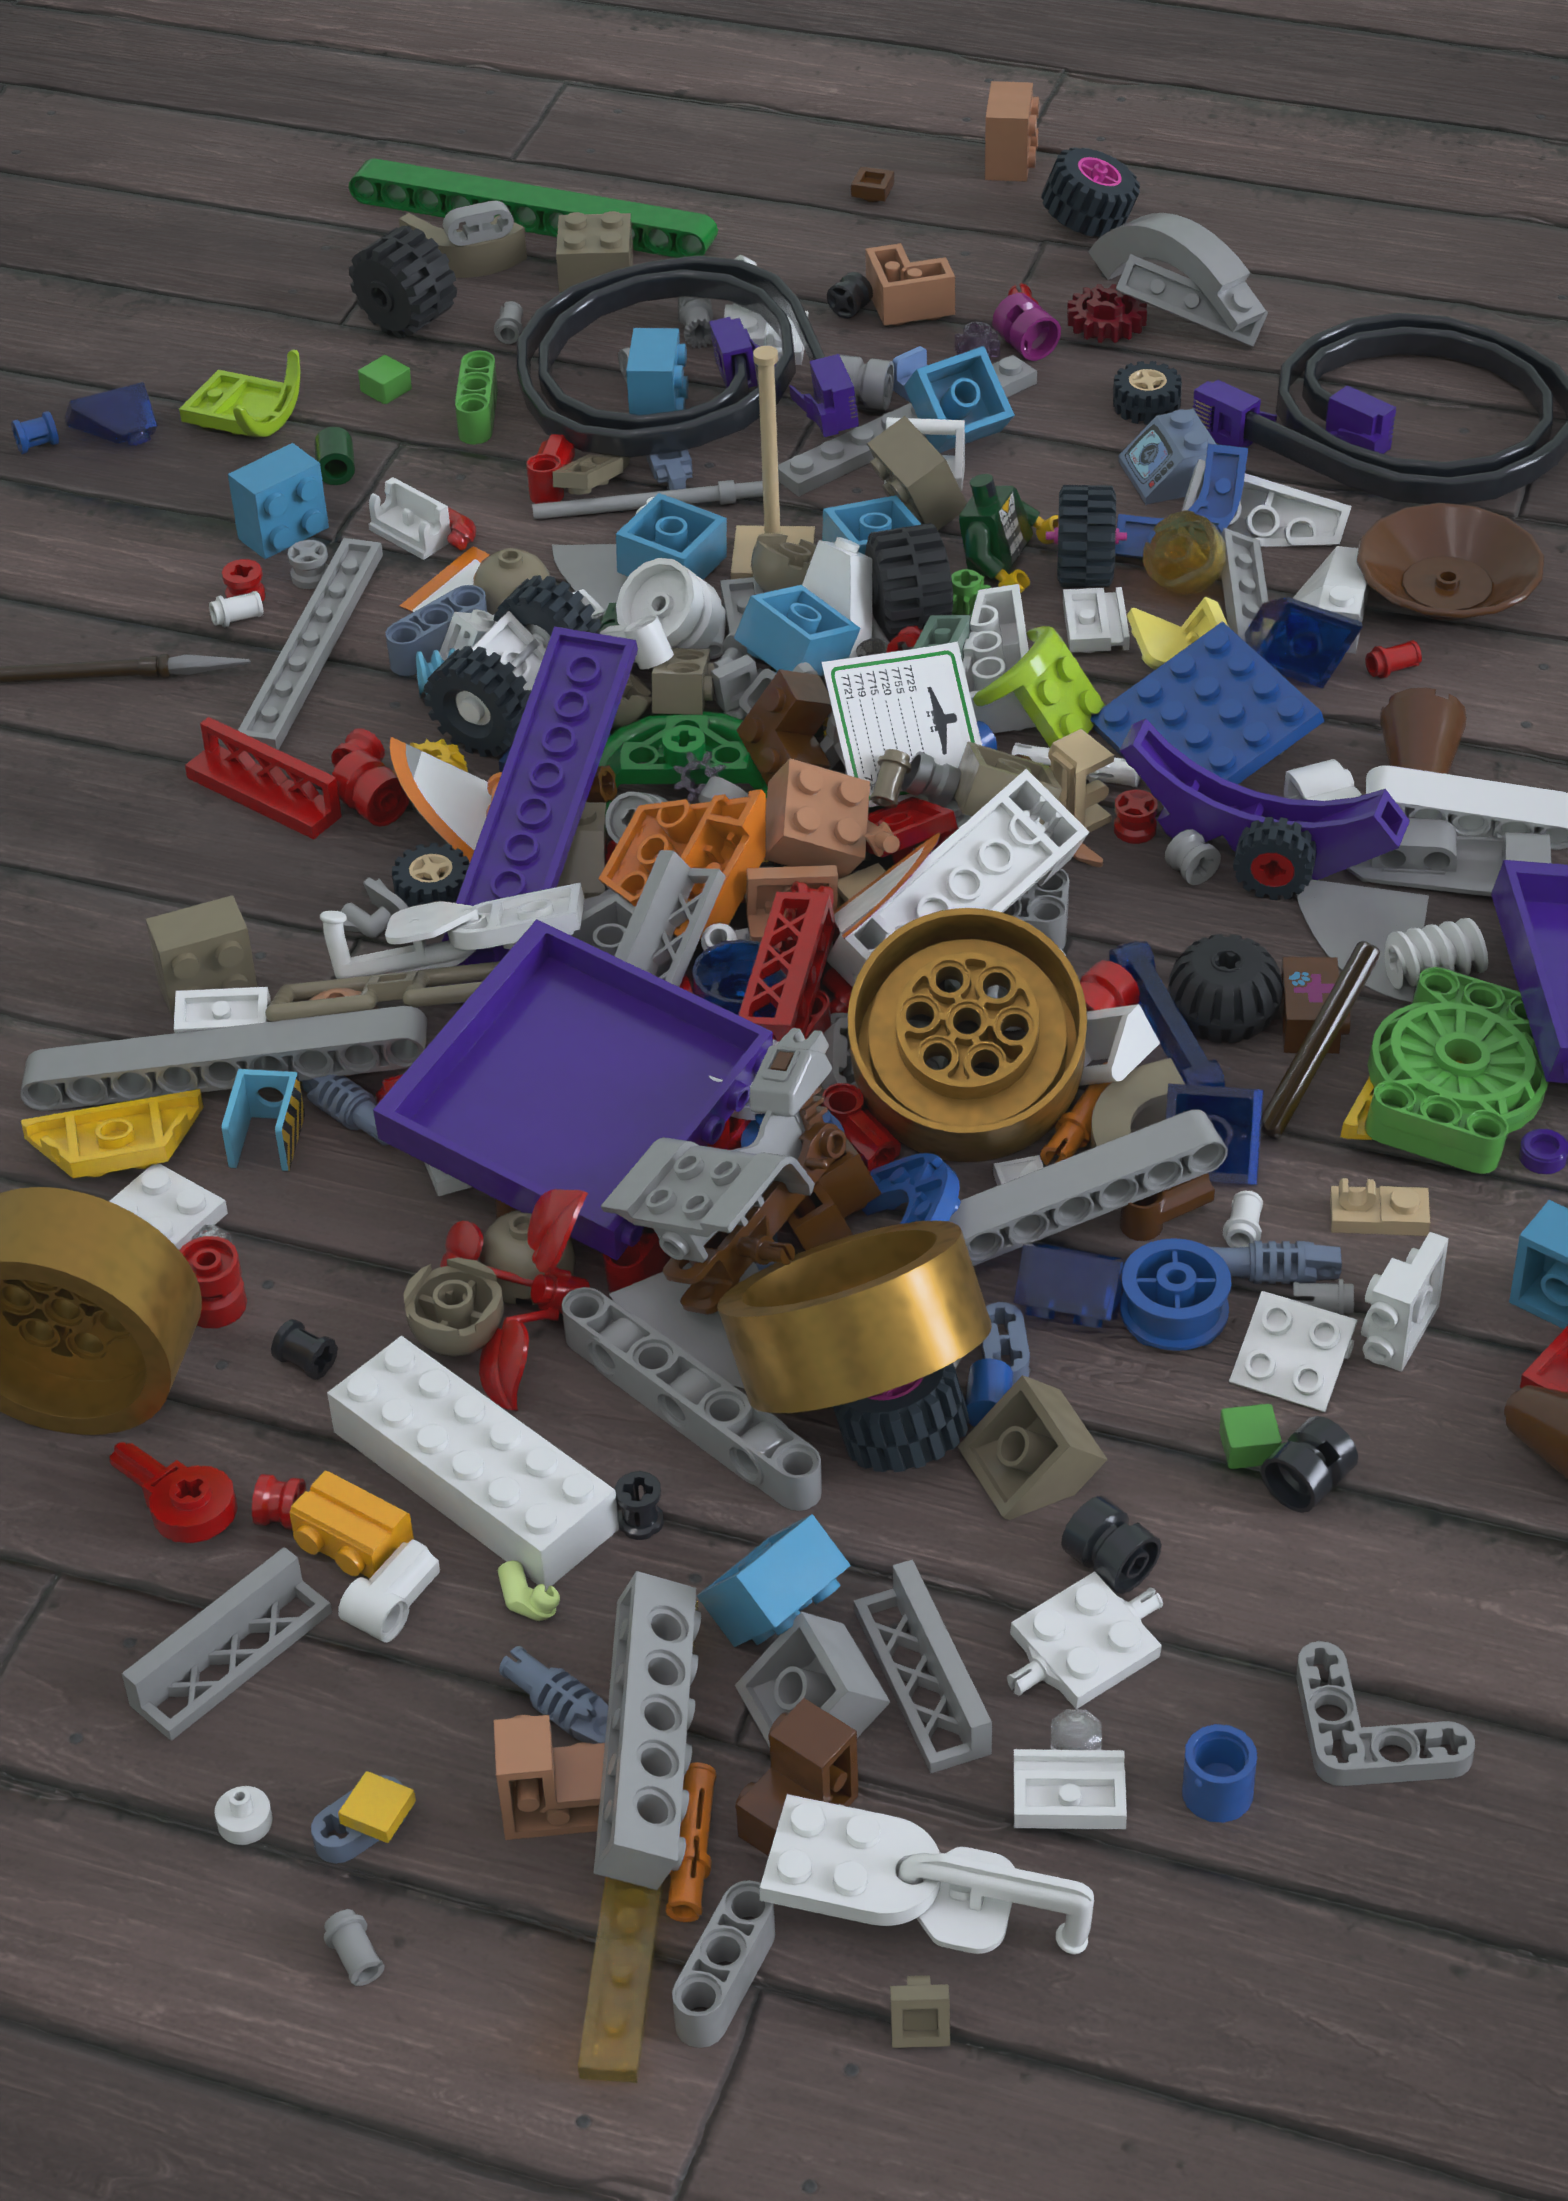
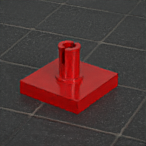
M913 796L898 802L896 808L885 807L868 814L870 822L877 826H880L882 822L887 823L894 836L899 839L900 846L896 852L888 853L883 851V855L880 856L883 858L891 854L894 865L915 850L917 843L927 840L939 832L942 834L958 827L954 810ZM866 841V852L875 855L869 843Z

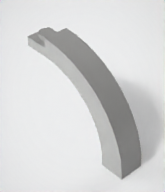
M1152 213L1141 216L1105 233L1088 251L1107 280L1123 273L1130 254L1141 259L1143 257L1156 258L1176 267L1203 291L1232 332L1260 320L1266 312L1245 282L1250 275V271L1239 257L1215 234L1188 218L1168 213Z

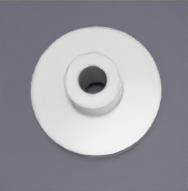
M251 1786L233 1788L224 1793L215 1806V1818L219 1833L230 1843L237 1845L254 1843L262 1839L272 1826L273 1816L269 1799L258 1788Z

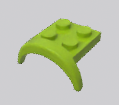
M293 349L287 354V369L284 383L217 370L179 408L182 422L199 425L203 428L228 431L237 435L268 437L274 434L286 423L298 399L300 388V358L298 351Z
M1041 626L1027 631V637L1035 642L1030 650L1006 673L977 692L973 697V701L977 706H985L1013 691L1049 747L1052 746L1053 742L1079 729L1084 730L1088 734L1094 726L1090 720L1091 716L1099 713L1105 706L1100 695L1094 689L1062 638L1050 626Z

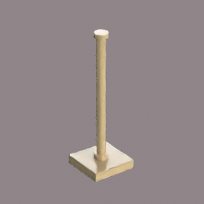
M760 346L753 351L754 363L758 365L764 526L736 525L731 579L753 577L751 559L759 534L788 535L786 540L788 543L799 545L800 539L815 544V526H780L774 364L778 362V350L772 346Z

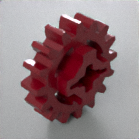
M1097 284L1092 289L1084 287L1083 294L1074 293L1072 300H1068L1067 325L1073 327L1074 334L1084 332V339L1086 340L1097 337L1098 343H1102L1105 338H1110L1114 343H1117L1118 339L1122 337L1129 340L1132 339V332L1140 334L1142 333V326L1147 325V304L1117 292L1116 284H1112L1109 288H1104L1101 284Z

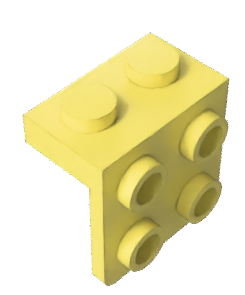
M1207 597L1203 598L1182 626L1137 608H1131L1127 614L1132 628L1131 632L1137 640L1142 653V659L1153 670L1159 668L1222 621L1228 626L1219 603Z

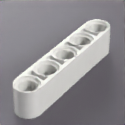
M1378 766L1371 769L1366 775V794L1386 789L1408 818L1448 821L1456 828L1458 836L1503 838L1505 832L1549 834L1552 850L1568 848V793L1396 766Z

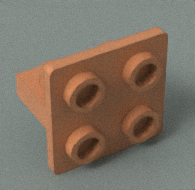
M837 866L747 868L744 899L750 943L761 944L776 892H790L791 886L795 881L805 882L809 888L814 889L822 885L831 887L834 895L833 911L836 910L838 893ZM837 924L832 941H836L840 935Z

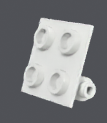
M1261 1291L1229 1383L1325 1413L1344 1358L1349 1359L1352 1353L1354 1340H1351L1357 1324V1319Z

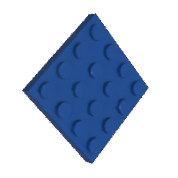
M1223 621L1104 706L1099 713L1092 715L1090 719L1094 725L1093 729L1124 758L1119 750L1132 724L1146 718L1171 745L1193 762L1235 784L1241 783L1325 722L1322 712Z

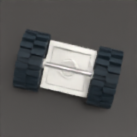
M537 575L533 576L530 580L527 578L499 605L493 619L497 623L473 647L464 646L461 650L457 649L427 679L428 682L424 685L423 691L428 693L424 697L425 706L432 707L428 715L432 721H439L441 725L437 729L441 734L444 735L448 732L452 736L450 740L452 744H464L465 752L471 754L477 749L480 757H488L491 753L494 757L498 756L512 745L554 626L600 634V632H597L601 627L600 620L592 619L591 615L595 610L591 604L585 606L581 602L584 596L579 591L575 594L569 591L570 584L564 581L557 585L555 577L547 576L542 580L541 576Z

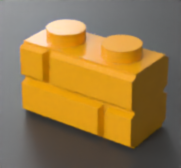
M326 1470L311 1485L310 1491H305L297 1499L289 1512L296 1543L309 1554L315 1555L321 1552L331 1557L345 1573L354 1577L362 1574L371 1578L403 1542L409 1543L412 1539L414 1540L409 1513Z

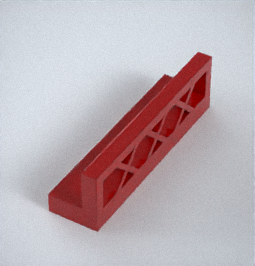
M210 717L200 723L205 750L185 765L188 779L313 840L342 817L336 777ZM218 738L222 740L229 750L219 746ZM248 753L252 754L260 765L256 764ZM280 768L284 769L292 780H289ZM313 784L322 787L323 795L319 794Z
M776 892L739 1016L772 1031L777 1042H780L792 1028L800 1029L805 1036L836 929L829 893ZM785 908L807 909L805 914L791 922L783 916ZM789 937L797 943L796 946L782 954H779L774 949L775 945ZM781 969L787 975L786 979L769 987L764 982V979ZM769 1003L777 1009L775 1018L753 1017L755 1011Z

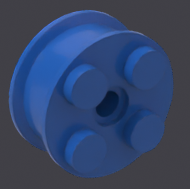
M1171 1238L1147 1243L1135 1250L1126 1260L1121 1277L1123 1294L1120 1300V1315L1124 1325L1136 1337L1138 1342L1159 1349L1182 1351L1206 1346L1220 1335L1227 1324L1229 1316L1227 1298L1231 1289V1273L1226 1262L1218 1253L1195 1241Z

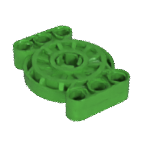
M1432 967L1423 970L1418 978L1412 1004L1397 1009L1386 1017L1374 1033L1367 1064L1374 1092L1365 1121V1131L1373 1140L1463 1170L1479 1174L1494 1171L1499 1164L1508 1133L1521 1129L1535 1117L1543 1103L1548 1087L1520 992L1444 968Z

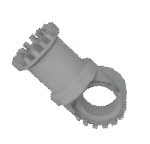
M689 296L679 297L678 319L685 326L683 332L685 341L688 344H692L693 348L695 346L700 349L701 346L707 347V344L710 345L712 340L709 324L713 319L711 299Z

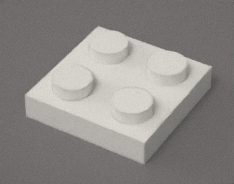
M153 1164L109 1201L146 1220L164 1234L179 1250L192 1239L202 1237L228 1214L224 1199L161 1164Z

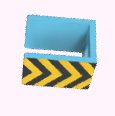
M238 1069L222 1122V1134L229 1168H237L251 1117L277 1119L275 1135L282 1171H290L305 1117L298 1072ZM264 1087H272L279 1090L284 1098L279 1102H270L263 1099L259 1095L258 1090Z

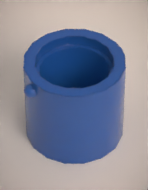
M1214 1724L1200 1728L1189 1738L1185 1746L1182 1797L1187 1808L1197 1817L1209 1822L1224 1823L1241 1817L1252 1804L1257 1750L1252 1739L1245 1732L1230 1725Z

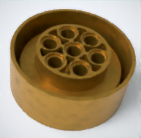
M955 908L924 915L905 924L884 939L871 953L856 978L848 1008V1036L852 1068L857 1087L861 1090L864 1096V1103L870 1113L898 1141L920 1153H931L938 1155L943 1160L957 1162H980L1011 1155L1033 1144L1056 1125L1060 1117L1070 1107L1081 1082L1085 1061L1087 1011L1079 978L1061 949L1044 933L1021 919L1002 912L980 908ZM948 979L956 980L962 985L960 989L951 993L943 992L938 988L942 981ZM994 985L1002 986L1009 991L1006 996L999 999L991 998L984 992ZM919 1014L929 1016L933 1020L924 1028H916L908 1023L913 1016ZM968 1020L977 1023L979 1029L971 1034H962L955 1027L960 1022ZM1009 1027H1019L1026 1031L1027 1034L1020 1040H1009L1002 1033ZM934 1056H943L950 1061V1064L941 1070H933L925 1063ZM981 1062H989L997 1067V1071L990 1076H980L973 1071V1068Z
M52 1187L19 1188L0 1193V1412L43 1429L78 1435L117 1433L132 1429L151 1419L161 1409L168 1397L201 1314L202 1297L195 1273L186 1258L164 1234L146 1220L102 1198L73 1190Z
M918 1221L892 1225L847 1236L796 1254L793 1261L790 1260L791 1263L789 1265L775 1263L741 1281L724 1294L717 1306L750 1406L758 1411L767 1413H795L818 1410L850 1403L895 1389L938 1371L965 1356L980 1345L992 1329L991 1320L962 1230L959 1225L948 1221Z

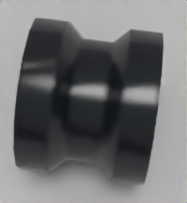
M857 272L847 273L841 278L840 282L835 283L827 292L829 307L835 314L845 319L853 317L859 312L860 308L866 306L873 298V289L866 277Z

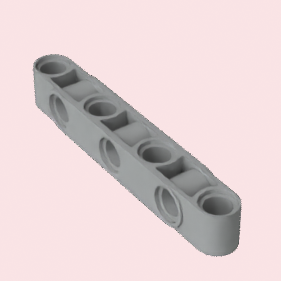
M582 1287L570 1291L563 1298L562 1312L567 1345L594 1365L603 1376L743 1480L755 1485L782 1506L790 1510L802 1511L810 1509L819 1502L822 1494L821 1458L819 1452L804 1439L788 1429L780 1419L772 1413L754 1409L750 1406L747 1395L640 1317L626 1311L600 1291L594 1288Z

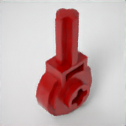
M121 1441L114 1446V1452L109 1456L111 1465L142 1487L154 1526L163 1537L174 1542H202L220 1534L233 1522L238 1510L237 1498L233 1482L224 1471L212 1466L195 1465L187 1467L178 1460L165 1467L133 1443L126 1444Z

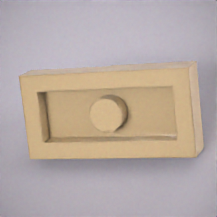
M1342 1178L1339 1186H1331V1232L1428 1236L1430 1229L1428 1188L1392 1186L1376 1188L1373 1179H1367V1187H1349L1348 1178Z

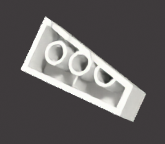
M1019 584L978 590L970 621L971 631L969 639L965 640L963 648V666L976 721H982L987 724L993 733L1012 730L1019 731L1025 728L1036 727L1013 691L985 706H977L973 701V697L977 692L1001 677L1029 651Z

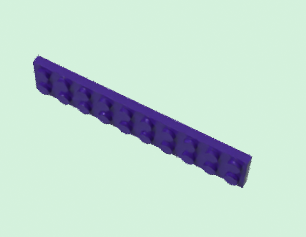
M554 626L456 901L457 904L474 906L491 900L557 887L638 652L636 640ZM445 932L442 942L449 941L447 932ZM503 945L476 949L466 960L457 966L498 962L504 958L510 949L504 948Z

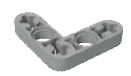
M1323 1641L1309 1643L1301 1649L1298 1655L1296 1680L1314 1768L1317 1775L1323 1781L1336 1786L1448 1779L1462 1776L1469 1771L1473 1762L1475 1739L1471 1731L1465 1726L1456 1722L1442 1721L1361 1727L1347 1659L1343 1651L1336 1645ZM1315 1664H1323L1324 1669L1329 1671L1328 1685L1320 1686L1319 1669L1317 1666H1314ZM1326 1704L1335 1705L1344 1711L1345 1716L1337 1721H1327L1316 1713V1709ZM1341 1739L1342 1757L1344 1760H1348V1762L1338 1763L1336 1756L1332 1755L1333 1741ZM1448 1744L1453 1752L1458 1753L1456 1755H1448L1447 1750L1441 1747V1745ZM1397 1745L1408 1752L1409 1758L1402 1762H1391L1386 1760L1379 1751L1385 1746ZM1420 1745L1424 1746L1423 1755H1427L1426 1758L1419 1757Z

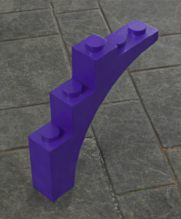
M1146 718L1132 724L1119 750L1127 764L1138 773L1150 788L1152 795L1164 806L1157 821L1169 837L1173 839L1180 832L1190 829L1201 834L1205 842L1223 835L1231 849L1236 852L1239 837H1241L1242 831L1246 826L1250 828L1251 823L1256 820L1263 824L1265 817H1273L1274 822H1279L1280 817L1287 818V824L1293 825L1294 822L1302 825L1301 832L1308 830L1312 835L1311 841L1316 843V860L1312 880L1322 879L1398 849L1410 822L1409 818L1386 789L1353 798L1319 801L1289 799L1265 794L1227 781L1196 764L1176 749Z

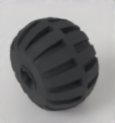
M1223 934L1211 935L1209 939L1204 937L1193 942L1178 957L1169 977L1168 992L1176 1017L1192 1034L1202 1039L1208 1037L1210 1042L1221 1043L1222 1040H1228V1043H1235L1258 1035L1270 1024L1282 1002L1283 983L1279 967L1265 947L1260 946L1258 942L1250 938L1244 940L1241 935L1230 934V937H1223Z

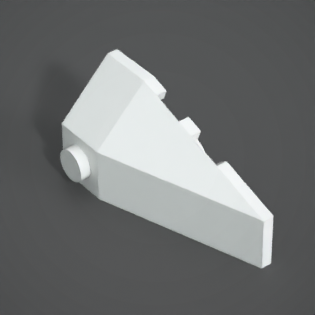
M1199 459L1194 468L1181 513L1187 511L1199 497L1203 485L1204 460ZM1245 473L1242 497L1234 518L1227 529L1260 540L1261 547L1340 545L1352 506ZM1215 540L1208 547L1218 548L1217 540Z
M1336 546L1280 612L1274 636L1275 644L1356 654L1370 589L1356 563L1358 548Z

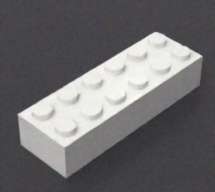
M403 1336L397 1338L327 1392L334 1433L506 1562H520L523 1565L525 1576L537 1585L544 1584L545 1591L619 1530L615 1489Z

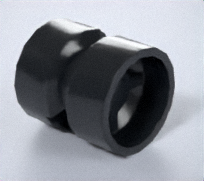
M1321 1416L1309 1417L1288 1438V1442H1284L1261 1465V1475L1269 1492L1282 1505L1300 1513L1309 1512L1329 1493L1332 1486H1336L1357 1465L1358 1452L1348 1433L1338 1424Z
M1101 1495L1090 1499L1074 1513L1066 1525L1061 1541V1546L1066 1553L1084 1567L1093 1568V1571L1111 1589L1120 1594L1130 1592L1143 1582L1156 1565L1162 1547L1160 1539L1139 1522L1129 1526L1127 1513L1108 1498Z

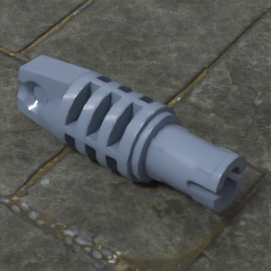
M327 1075L312 1078L311 1080H302V1086L304 1091L307 1092L308 1100L320 1110L342 1123L346 1128L350 1130L361 1129L382 1145H389L378 1139L373 1109L377 1106V1103L371 1093L346 1076Z
M1253 1241V1243L1248 1244V1247L1240 1248L1207 1246L1223 1258L1230 1270L1231 1277L1248 1278V1281L1253 1282V1284H1262V1282H1267V1284H1276V1282H1281V1284H1290V1282L1316 1283V1280L1339 1279L1341 1274L1342 1259L1340 1247L1314 1245L1312 1242L1296 1241L1295 1244H1290V1241H1282L1281 1243H1276V1241H1268L1267 1243Z
M516 1646L510 1651L511 1655L518 1660L517 1662H514L508 1656L503 1658L499 1667L500 1674L530 1695L532 1706L543 1715H549L552 1722L581 1742L591 1744L605 1743L608 1705L599 1695L591 1691L564 1669L547 1668L521 1646Z

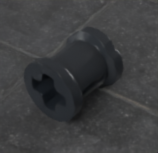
M296 1319L286 1321L279 1328L271 1346V1354L274 1359L280 1362L290 1361L298 1365L313 1380H318L326 1375L333 1366L338 1352V1346L334 1339L327 1336L317 1337L306 1331L303 1323Z
M635 1471L623 1475L615 1486L616 1501L622 1507L618 1513L619 1529L628 1538L635 1540L648 1539L653 1534L658 1533L664 1524L663 1511L657 1506L661 1498V1484L657 1477L648 1472ZM640 1485L643 1486L644 1494L641 1499L639 1497ZM637 1512H639L640 1518L639 1526L635 1524V1516Z

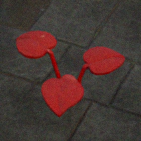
M549 1190L541 1195L533 1209L527 1240L530 1248L535 1250L532 1255V1262L536 1264L540 1272L545 1273L544 1275L539 1274L534 1280H529L508 1271L489 1267L498 1279L531 1287V1299L542 1309L540 1311L506 1317L503 1321L502 1329L497 1328L494 1336L482 1348L479 1362V1376L482 1387L493 1402L507 1410L518 1411L517 1393L529 1348V1335L524 1323L543 1319L556 1321L559 1313L563 1314V1298L570 1291L582 1287L590 1288L587 1279L571 1276L570 1271L556 1267L563 1255L580 1210L588 1195L585 1191ZM459 1221L451 1227L446 1238V1253L442 1257L440 1267L447 1266V1259L452 1258L478 1260L484 1241L483 1234L476 1224L469 1221Z

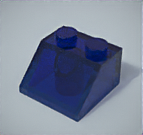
M1283 597L1263 602L1244 634L1246 643L1281 675L1324 688L1363 628V625L1358 620L1290 597Z
M1041 1243L1023 1244L1013 1303L1026 1305V1315L1054 1319L1055 1311L1074 1314V1324L1102 1328L1104 1320L1113 1321L1118 1317L1120 1300L1123 1294L1121 1283L1122 1269L1127 1259Z

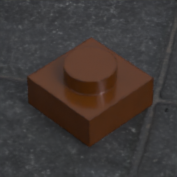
M860 167L851 183V197L862 198L868 202H885L895 183L894 171Z

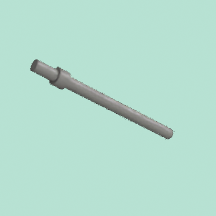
M734 480L718 481L716 486L532 504L534 520L636 510L646 505V501L651 497H655L658 493L688 504L720 501V505L734 504L736 499L763 497V481L734 484Z

